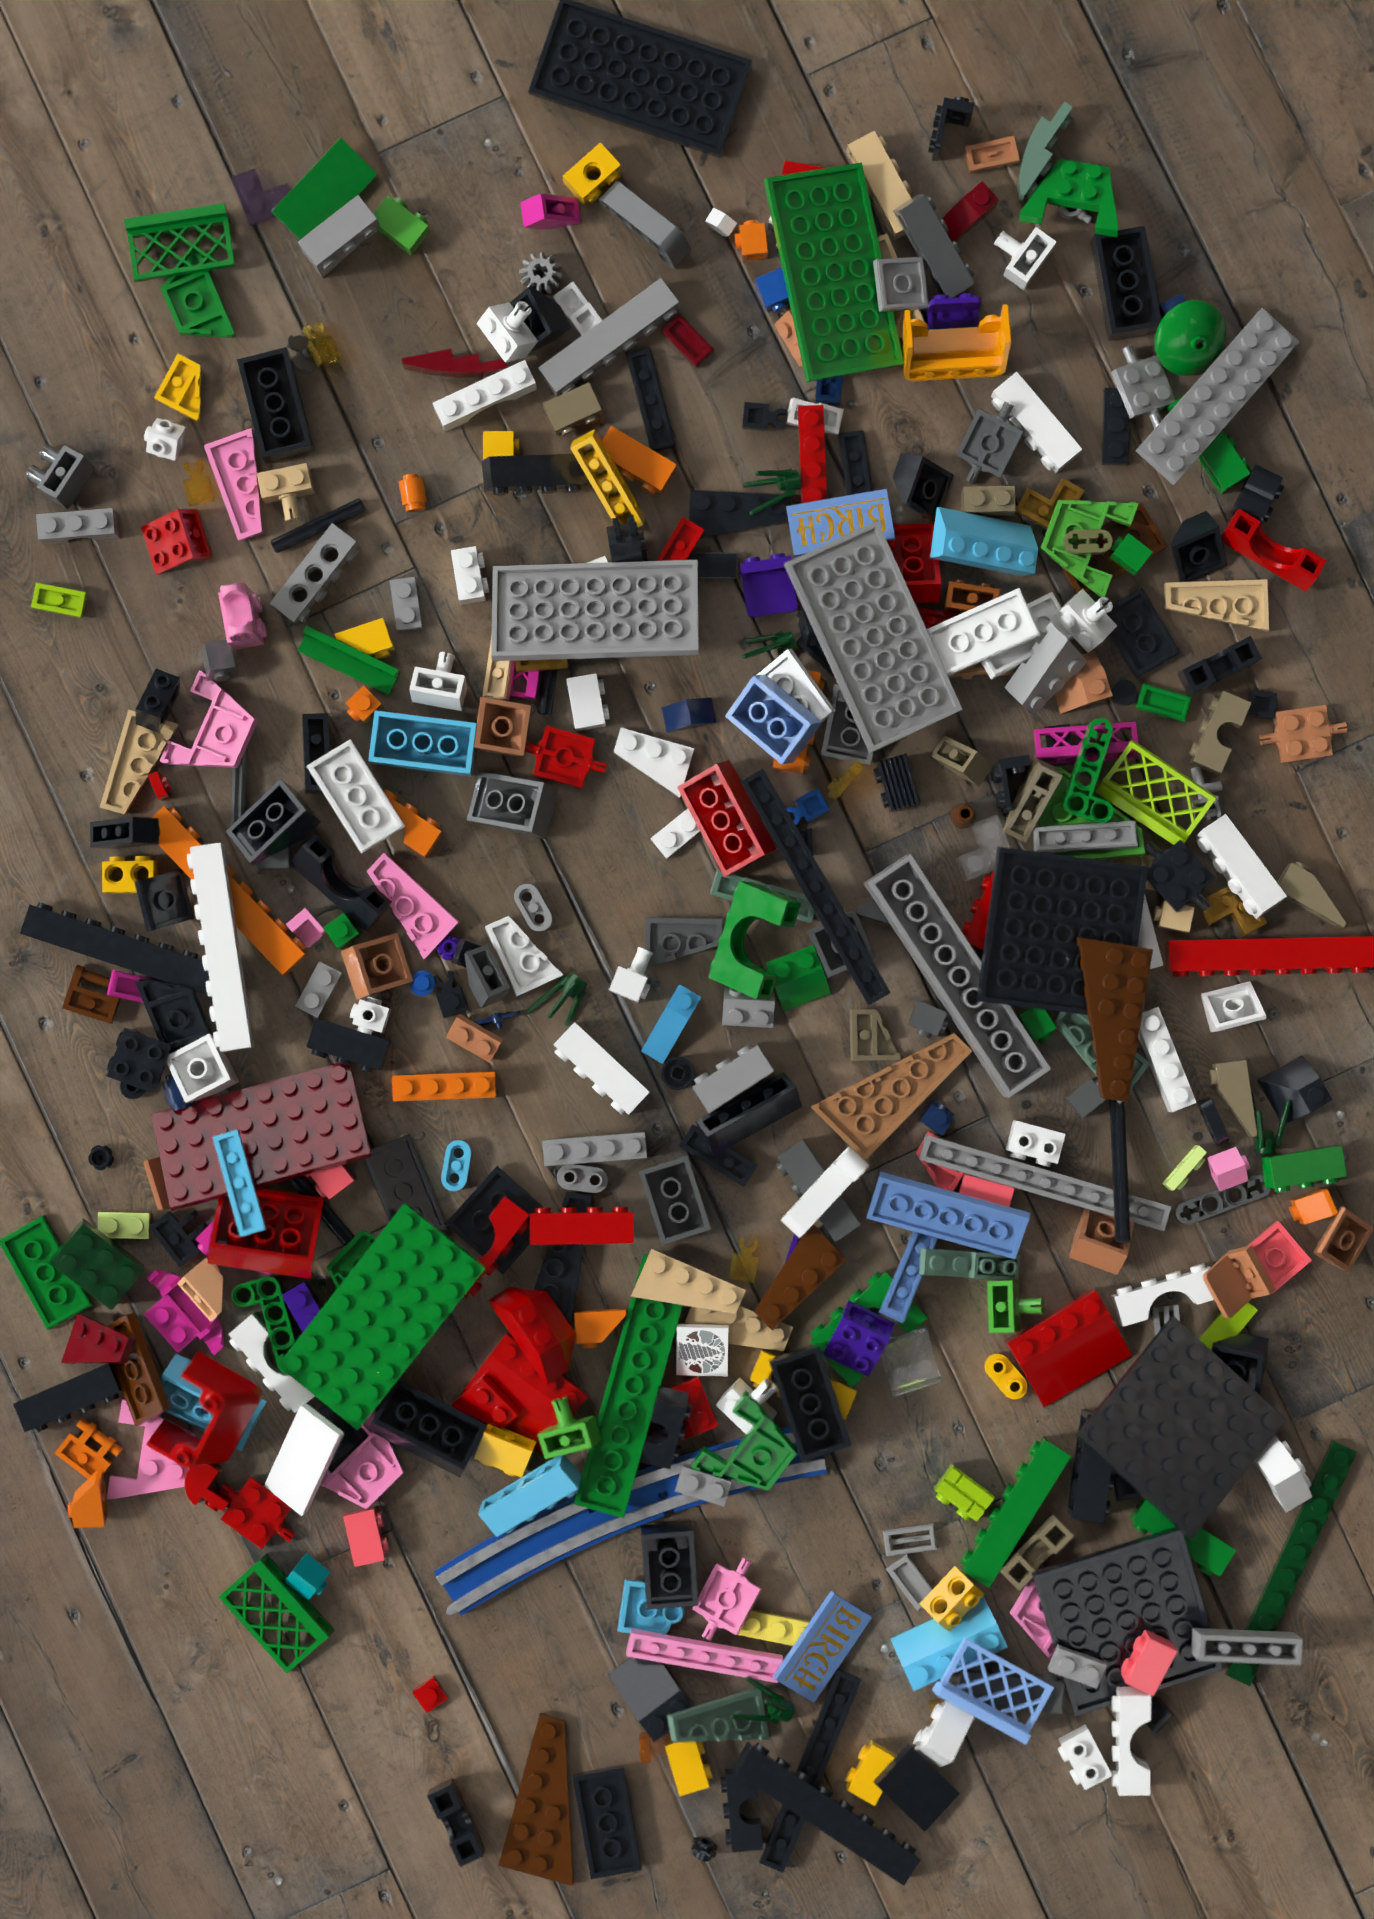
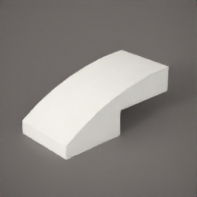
M571 282L552 296L581 336L602 321L574 282Z
M797 398L790 400L786 424L798 427L797 406L823 405L824 433L835 435L839 433L844 409L823 403L814 404Z

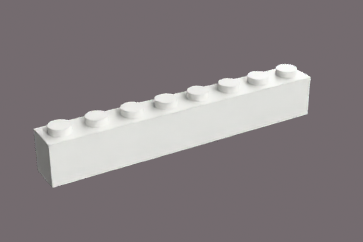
M220 842L190 847L191 854H187L189 869H193L194 879H191V888L193 895L197 894L198 904L195 905V915L197 920H201L202 930L198 931L200 945L205 946L206 955L202 956L204 971H208L210 981H206L208 996H212L213 1006L210 1007V1016L212 1022L216 1021L217 1032H214L215 1046L220 1047V1052L254 1047L225 846Z

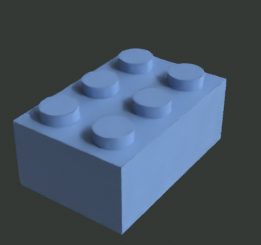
M766 674L753 676L725 715L727 719L781 764L793 763L822 723L821 720Z

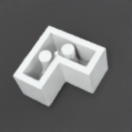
M1274 1435L1254 1460V1463L1267 1480L1273 1495L1287 1513L1312 1498L1309 1490L1312 1484L1305 1474L1306 1470L1298 1458L1293 1460L1291 1457L1293 1452L1285 1440L1280 1442L1278 1437Z
M948 1701L935 1706L931 1714V1718H933L931 1726L926 1727L923 1731L919 1730L913 1741V1744L916 1745L915 1750L924 1759L938 1767L953 1762L974 1718L973 1715Z

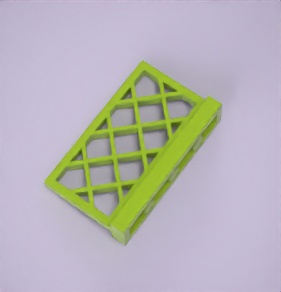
M1132 739L1095 791L1173 845L1179 840L1185 844L1189 835L1217 798V796ZM1132 748L1142 755L1143 763L1129 765L1127 755ZM1124 760L1125 766H1120ZM1158 765L1163 768L1164 777L1150 779L1148 766ZM1144 767L1146 780L1132 782L1130 769ZM1126 770L1128 783L1117 784L1110 778L1115 772ZM1178 779L1182 781L1185 786V792L1171 794L1169 781ZM1165 782L1167 795L1153 797L1151 784ZM1147 785L1150 797L1138 798L1134 794L1133 787ZM1201 794L1208 801L1203 807L1193 808L1190 795ZM1187 796L1189 809L1175 811L1172 798ZM1169 799L1171 812L1160 813L1156 810L1154 801ZM1194 812H1199L1198 815L1194 818ZM1190 813L1192 823L1185 830L1177 824L1176 815Z

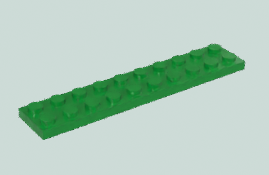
M643 1254L635 1286L649 1256L647 1254ZM631 1297L597 1419L602 1440L592 1448H589L574 1505L624 1518L649 1430L658 1386H661L683 1305Z

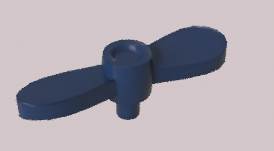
M519 1010L505 1015L498 1012L492 1014L491 1018L475 1021V1023L480 1026L493 1023L496 1024L497 1030L502 1029L501 1023L504 1019L519 1016L521 1012Z

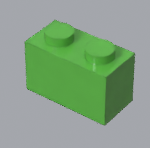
M387 195L373 213L380 225L377 229L412 256L430 233L427 225L428 221L421 214L416 212L414 215L408 211L407 204L398 197L393 199Z

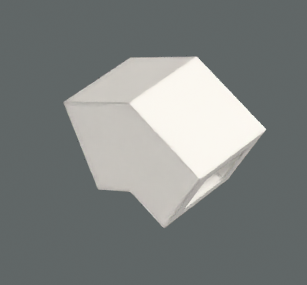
M713 208L705 220L711 229L717 231L722 236H729L737 225L727 214Z

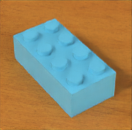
M375 710L368 762L373 765L472 777L477 723Z

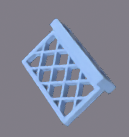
M964 1637L940 1682H936L932 1691L938 1697L1026 1745L1031 1737L1029 1733L1054 1687ZM969 1646L976 1650L978 1660L965 1664L963 1654ZM981 1653L987 1657L982 1659ZM995 1660L998 1662L1000 1672L987 1676L984 1663ZM980 1665L983 1678L969 1681L966 1669ZM1003 1665L1009 1669L1004 1671ZM963 1671L966 1683L955 1686L948 1682L954 1672ZM1012 1673L1020 1674L1022 1684L1009 1688L1006 1675ZM1002 1677L1005 1690L991 1693L988 1681ZM1025 1678L1031 1680V1682L1026 1683ZM984 1682L988 1695L979 1698L974 1697L971 1686ZM1040 1685L1045 1688L1040 1698L1030 1699L1029 1687ZM967 1688V1689H968V1693L965 1692V1691L962 1690V1689ZM1024 1689L1027 1702L1014 1706L1010 1693ZM1007 1695L1010 1707L1002 1710L996 1709L993 1698ZM989 1700V1701H990V1705L987 1704V1703H985V1702H983V1701ZM1029 1707L1030 1717L1026 1724H1023L1017 1720L1015 1711Z

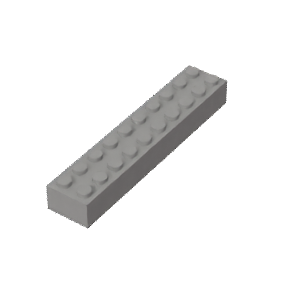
M912 855L903 856L864 882L863 884L1001 1095L1010 1098L1051 1070L1010 1005L976 1001L982 962Z

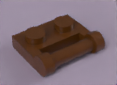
M77 965L62 1008L113 1024L121 998L110 997L79 987L81 980H85L108 988L110 978L87 971L85 967Z

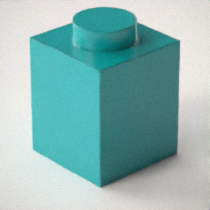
M306 1553L284 1582L309 1601L314 1593L319 1596L328 1585L325 1579L330 1574V1571Z

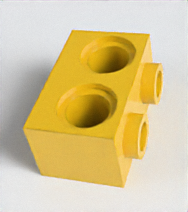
M120 856L109 857V861L102 862V892L106 894L137 893L134 882L138 881V870L146 867L149 872L148 878L158 875L157 862L150 860V856H135V861H125V857ZM116 868H121L123 877L120 881L114 882L111 877L112 872Z
M954 1566L920 1605L942 1627L950 1632L953 1627H956L961 1622L963 1616L978 1604L984 1593L962 1571Z

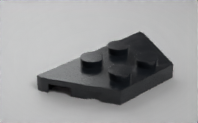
M139 979L135 982L158 1040L171 1045L170 1054L208 1034H212L193 986L148 979Z

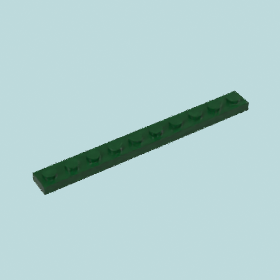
M1333 1440L1331 1441L1312 1482V1486H1310L1309 1490L1312 1498L1302 1504L1245 1630L1276 1631L1357 1454L1355 1450ZM1230 1662L1225 1674L1250 1686L1261 1663Z

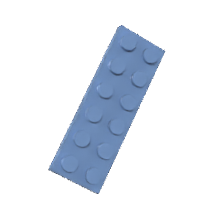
M880 1172L866 1218L1016 1259L1030 1213Z

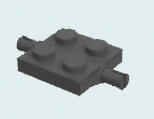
M1004 401L998 415L990 414L980 408L977 410L955 454L967 460L973 466L966 481L976 484L981 471L990 472L1000 478L1003 476L1025 432L1007 420L1014 405Z

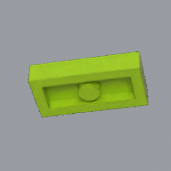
M36 583L31 608L83 619L88 594L82 591Z

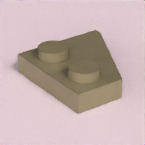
M851 1009L850 1061L901 1060L899 1052L896 1051L891 1041L888 1030L882 1023L878 1010Z

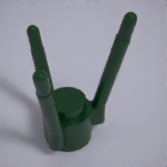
M792 468L756 471V476H776V478L743 483V487L776 483L778 490L785 492L750 511L749 514L751 516L788 497L796 496L795 490L801 488L799 473L796 469L792 470Z
M781 631L772 635L746 639V644L773 641L772 644L745 653L742 657L746 659L773 649L779 655L788 649L797 651L798 648L792 632L783 633Z
M571 972L568 977L563 976L559 983L527 1009V1012L531 1013L563 987L561 991L564 994L549 1012L548 1018L554 1016L568 997L574 999L576 996L565 1022V1026H569L581 999L586 994L584 988L587 986V983Z
M1251 1092L1257 1136L1254 1137L1255 1152L1261 1154L1276 1153V1146H1282V1135L1291 1102L1286 1101L1277 1135L1274 1136V1131L1263 1129L1262 1112H1256L1253 1092Z
M747 1676L746 1681L773 1698L772 1700H764V1703L768 1705L770 1716L731 1714L730 1716L731 1719L764 1721L778 1724L779 1720L789 1722L793 1718L795 1706L792 1702L784 1700V1696L773 1692L763 1684Z

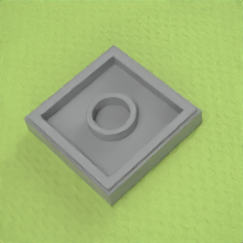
M922 257L887 258L873 261L879 312L923 310L928 308L929 302Z

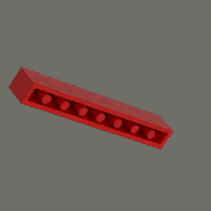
M1374 936L1166 941V972H1173V977H1189V972H1199V976H1214V971H1224V976H1239L1240 971H1250V975H1265V970H1275V975H1290L1291 970L1300 969L1301 974H1316V969H1326V974L1342 973V969L1352 968V973H1368L1367 968L1374 967Z

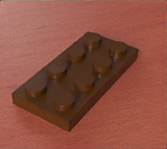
M1142 503L1138 505L1130 527L1115 521H1110L1101 527L1102 530H1106L1112 536V546L1119 536L1124 539L1129 533L1153 551L1149 558L1168 547ZM1099 535L1096 544H1098L1099 548H1102L1107 543V540H1103L1102 536ZM1111 549L1104 554L1091 555L1088 563L1089 567L1111 574V581L1127 572V570L1110 558L1114 553ZM1059 565L1076 594L1082 589L1087 594L1093 592Z
M133 1312L126 1314L108 1326L135 1338L128 1362L112 1363L135 1426H138L170 1410L171 1406L161 1383L159 1372L152 1360L150 1349L142 1334L140 1323Z

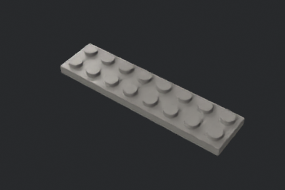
M1261 308L1135 451L1174 485L1299 341L1268 312Z

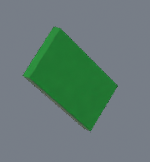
M340 137L271 212L301 240L359 195L377 176V173Z
M45 1215L0 1239V1246L47 1330L94 1305L84 1289L50 1264L51 1257L61 1244Z

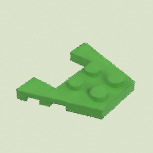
M1058 500L1040 550L1099 597H1105L1112 575L1089 567L1088 563L1091 555H1072L1067 553L1063 548V539L1072 530L1101 529L1105 518L1130 527L1138 503ZM1073 536L1068 541V544H1072L1073 549H1077V546L1085 544V541H1078L1076 536ZM1097 540L1090 541V544H1095Z

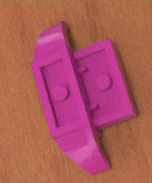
M162 1270L152 1272L147 1277V1280L158 1288L163 1298L144 1314L145 1317L177 1353L196 1337L200 1340L202 1339L207 1344L213 1355L224 1347V1334L219 1316L210 1322L177 1284L182 1279L180 1276Z

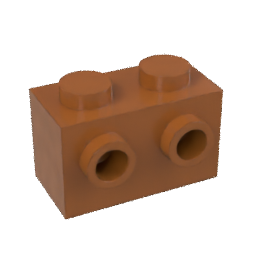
M955 579L953 582L949 581L946 588L943 611L962 614L998 598L1000 589L986 583H979V586L970 585L965 580Z

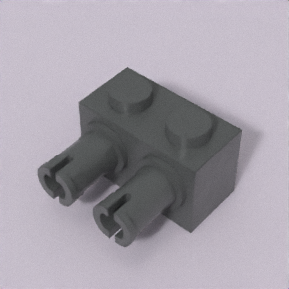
M45 444L42 448L47 450L48 453L41 450L39 457L51 463V466L45 472L32 465L29 469L34 474L27 471L25 477L28 481L37 484V488L48 499L69 509L96 467L85 456L65 445L59 451L51 445Z

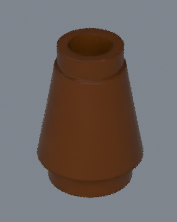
M965 803L957 804L950 813L953 825L961 829L970 827L976 818L974 809ZM967 810L969 817L966 819L962 818L960 812Z

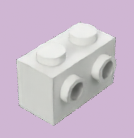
M476 546L451 550L460 604L465 605L486 601L485 593H489L487 577L482 578L481 568H485L483 552L478 553Z
M1013 1120L1006 1150L1011 1151L1010 1157L1026 1160V1156L1036 1158V1164L1050 1167L1051 1162L1058 1164L1065 1134Z
M1086 1725L1058 1738L1061 1746L1057 1749L1064 1762L1070 1761L1073 1770L1069 1772L1076 1785L1081 1783L1083 1788L1087 1790L1112 1776Z

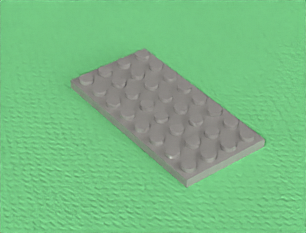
M878 521L784 563L869 753L962 710Z
M697 560L493 566L492 661L699 655Z

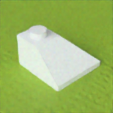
M211 1034L171 1053L167 1060V1065L185 1103L217 1094L239 1082L229 1059L224 1052H220V1047L215 1046L214 1038Z

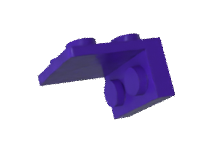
M848 1300L840 1322L825 1347L823 1355L865 1376H870L890 1340L895 1323Z

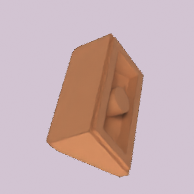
M160 1157L144 1161V1167L157 1208L159 1210L169 1208L170 1205Z

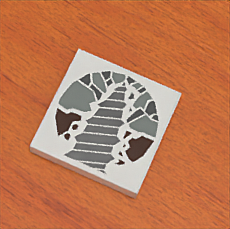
M677 1324L676 1375L728 1377L729 1325Z

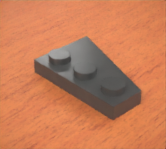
M646 917L645 950L653 953L647 968L718 946V940L722 935V918Z

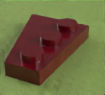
M77 1314L61 1363H127L135 1338L90 1317Z

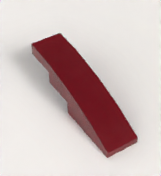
M451 349L401 358L403 367L406 370L453 378L489 377L507 368V364L503 359L480 363L478 353L454 358Z

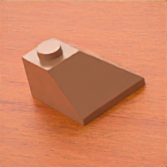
M1095 651L1082 654L1087 663L1079 673L1075 674L1064 684L1059 692L1054 694L1060 714L1109 700L1113 696L1105 670Z

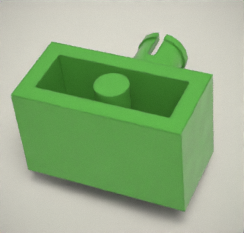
M987 1281L989 1333L1021 1332V1314H1044V1307H1034V1305H1044L1042 1297L1021 1299L1019 1281Z
M568 1397L558 1398L551 1402L558 1424L549 1426L538 1434L545 1459L592 1448L602 1440L595 1415L576 1420L572 1416Z

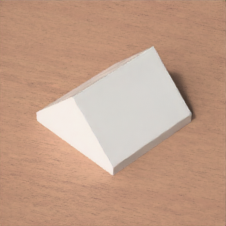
M1250 981L1201 994L1210 1032H1217L1266 1019V1014Z

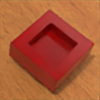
M159 772L148 775L157 799L163 801L170 798L169 790L172 787L167 776L162 777Z
M435 1676L412 1691L426 1713L448 1699V1695Z

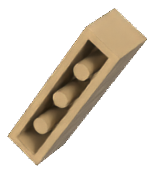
M874 130L848 144L846 152L853 164L862 162L868 193L895 240L906 233L893 210L909 201L912 191L907 181H902L898 175L900 169L895 159H890L886 153L888 147L882 136L878 137Z

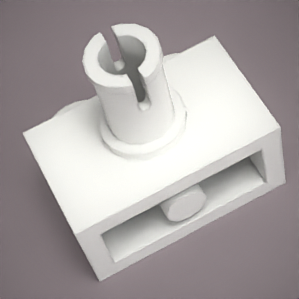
M1035 227L1025 243L1022 242L1021 244L1003 230L1000 237L998 236L994 242V245H997L1012 256V261L1006 267L1003 276L1024 290L1053 251L1056 241Z
M519 301L515 308H513L510 302L490 306L477 322L479 328L505 363L526 358L538 342L524 323V320L530 315L532 310L531 307L526 310L529 305L523 301Z
M1082 589L1054 617L1089 653L1103 642L1117 625L1107 615L1113 608L1112 602L1110 601L1107 605L1103 606L1109 600L1108 598L1101 597L1095 602Z
M440 652L436 670L415 667L409 689L412 702L462 711L467 684L464 675L451 673L453 661L455 660L453 654L447 653L446 658L445 652Z
M638 947L631 967H627V969L618 967L609 991L639 1003L640 998L645 1000L650 985L647 984L648 978L644 973L653 953Z
M739 1377L721 1396L716 1406L747 1434L753 1425L732 1412L734 1405L746 1390L773 1420L777 1412L765 1401L777 1391V1387L773 1383L766 1390L771 1380L764 1379L753 1390Z

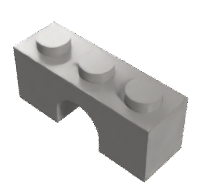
M113 508L36 514L38 540L44 545L69 543L70 539L91 538L95 541L120 539L118 513Z

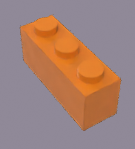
M610 426L602 442L618 470L621 471L622 477L630 482H633L635 479L642 484V489L652 495L656 492L662 495L677 470V464L615 427Z

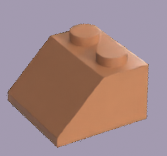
M398 933L357 944L341 951L356 1000L413 982Z
M1340 1207L1337 1210L1338 1214L1334 1215L1331 1219L1329 1226L1313 1253L1327 1263L1349 1273L1374 1228L1346 1208Z
M1084 1208L1072 1241L1069 1258L1118 1275L1128 1256L1130 1242L1124 1244L1116 1243L1114 1216ZM1130 1221V1237H1132V1232H1133V1227H1134V1222H1131V1221Z

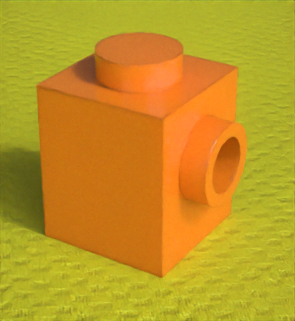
M758 220L745 221L744 225H739V233L735 234L736 249H741L742 262L767 259L768 248L765 223H759Z
M364 685L346 702V705L350 708L347 713L356 722L362 720L365 724L374 718L375 710L381 711L384 708Z

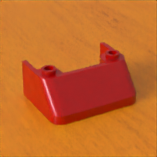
M198 1351L180 1377L203 1390L200 1394L199 1402L206 1411L213 1414L202 1439L196 1438L164 1419L146 1443L148 1447L184 1467L228 1461L262 1399V1391L258 1385Z

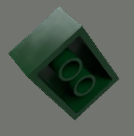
M84 1218L50 1259V1264L110 1310L114 1309L144 1272V1264Z

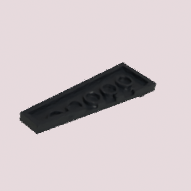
M566 1192L561 1208L577 1207V1212H587V1207L591 1205L592 1195ZM584 1244L548 1245L534 1290L547 1291L571 1325Z

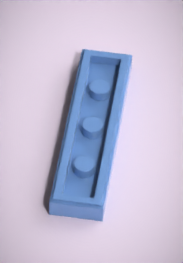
M912 1232L880 1308V1313L901 1323L905 1321L923 1275L919 1274L921 1248L934 1249L938 1238Z

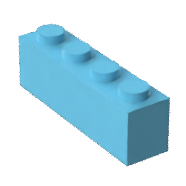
M565 1454L557 1456L483 1500L478 1515L496 1537L505 1532L510 1533L518 1524L525 1520L527 1522L532 1520L538 1512L545 1508L547 1510L551 1509L565 1496H573L579 1490L582 1475Z

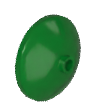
M1189 300L1173 307L1163 317L1156 331L1155 352L1159 362L1170 372L1182 376L1194 375L1207 369L1218 358L1225 344L1226 324L1222 314L1216 307L1202 300Z

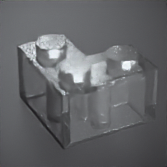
M998 814L971 825L980 849L956 858L965 882L994 871L997 846L1010 848Z

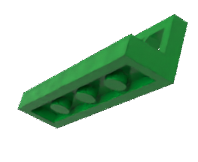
M307 625L303 630L305 636L297 650L299 653L390 696L401 674L398 669Z

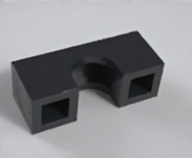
M1249 636L1223 651L1181 670L1178 676L1188 696H1191L1257 663L1262 657L1252 637Z
M658 1386L651 1422L661 1424L665 1428L656 1429L649 1427L640 1459L641 1463L670 1469L673 1459L678 1460L681 1445L677 1444L678 1439L683 1440L686 1425L682 1423L684 1419H689L692 1404H687L689 1393Z
M731 1768L725 1769V1777L720 1778L722 1793H727L728 1803H723L724 1819H729L730 1829H725L726 1845H732V1853L763 1850L760 1818H746L739 1810L743 1801L750 1798H759L758 1788L737 1775Z
M453 1778L429 1789L427 1797L437 1819L442 1820L450 1840L449 1845L459 1866L462 1867L483 1857L485 1847Z

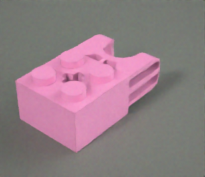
M243 582L221 586V592L218 594L227 643L234 650L265 645L263 638L267 637L265 622H262V619L259 617V613L263 612L260 597Z

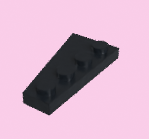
M690 490L689 521L705 530L701 538H711L732 532L737 533L753 528L789 523L786 506H791L792 497H788L751 516L749 514L750 511L779 495Z

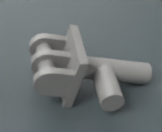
M1201 767L1191 769L1194 782L1211 793L1222 791L1221 781L1205 784ZM1197 794L1198 800H1193L1192 807H1203L1208 799L1201 794ZM1218 796L1211 805L1214 808L1208 809L1203 816L1206 820H1210L1213 816L1221 817ZM1194 812V818L1198 815L1199 812Z

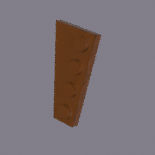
M813 1224L798 1241L754 1312L773 1330L846 1261V1258Z

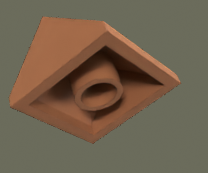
M480 697L474 748L492 754L524 756L531 705Z

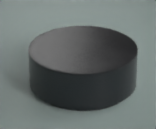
M1120 680L1111 689L1113 695L1111 698L1119 706H1127L1136 699L1137 688L1129 680Z

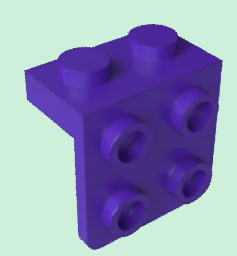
M974 293L961 294L960 298H950L949 295L934 296L926 310L928 330L978 327V309L982 303L981 297H975Z
M785 553L770 555V559L760 561V557L745 559V563H741L740 571L747 615L750 618L793 612L797 609L795 588L784 566V563L792 560L791 556L785 557Z

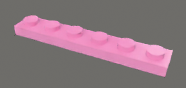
M632 1628L626 1649L627 1657L740 1677L749 1676L753 1679L778 1683L773 1675L783 1662V1655Z

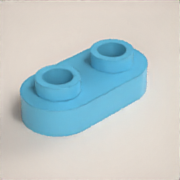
M453 1141L446 1148L441 1181L443 1186L450 1191L461 1190L467 1183L472 1150L465 1141ZM456 1148H461L464 1151L461 1158L455 1156L454 1151ZM456 1173L459 1175L457 1183L451 1182V1174Z

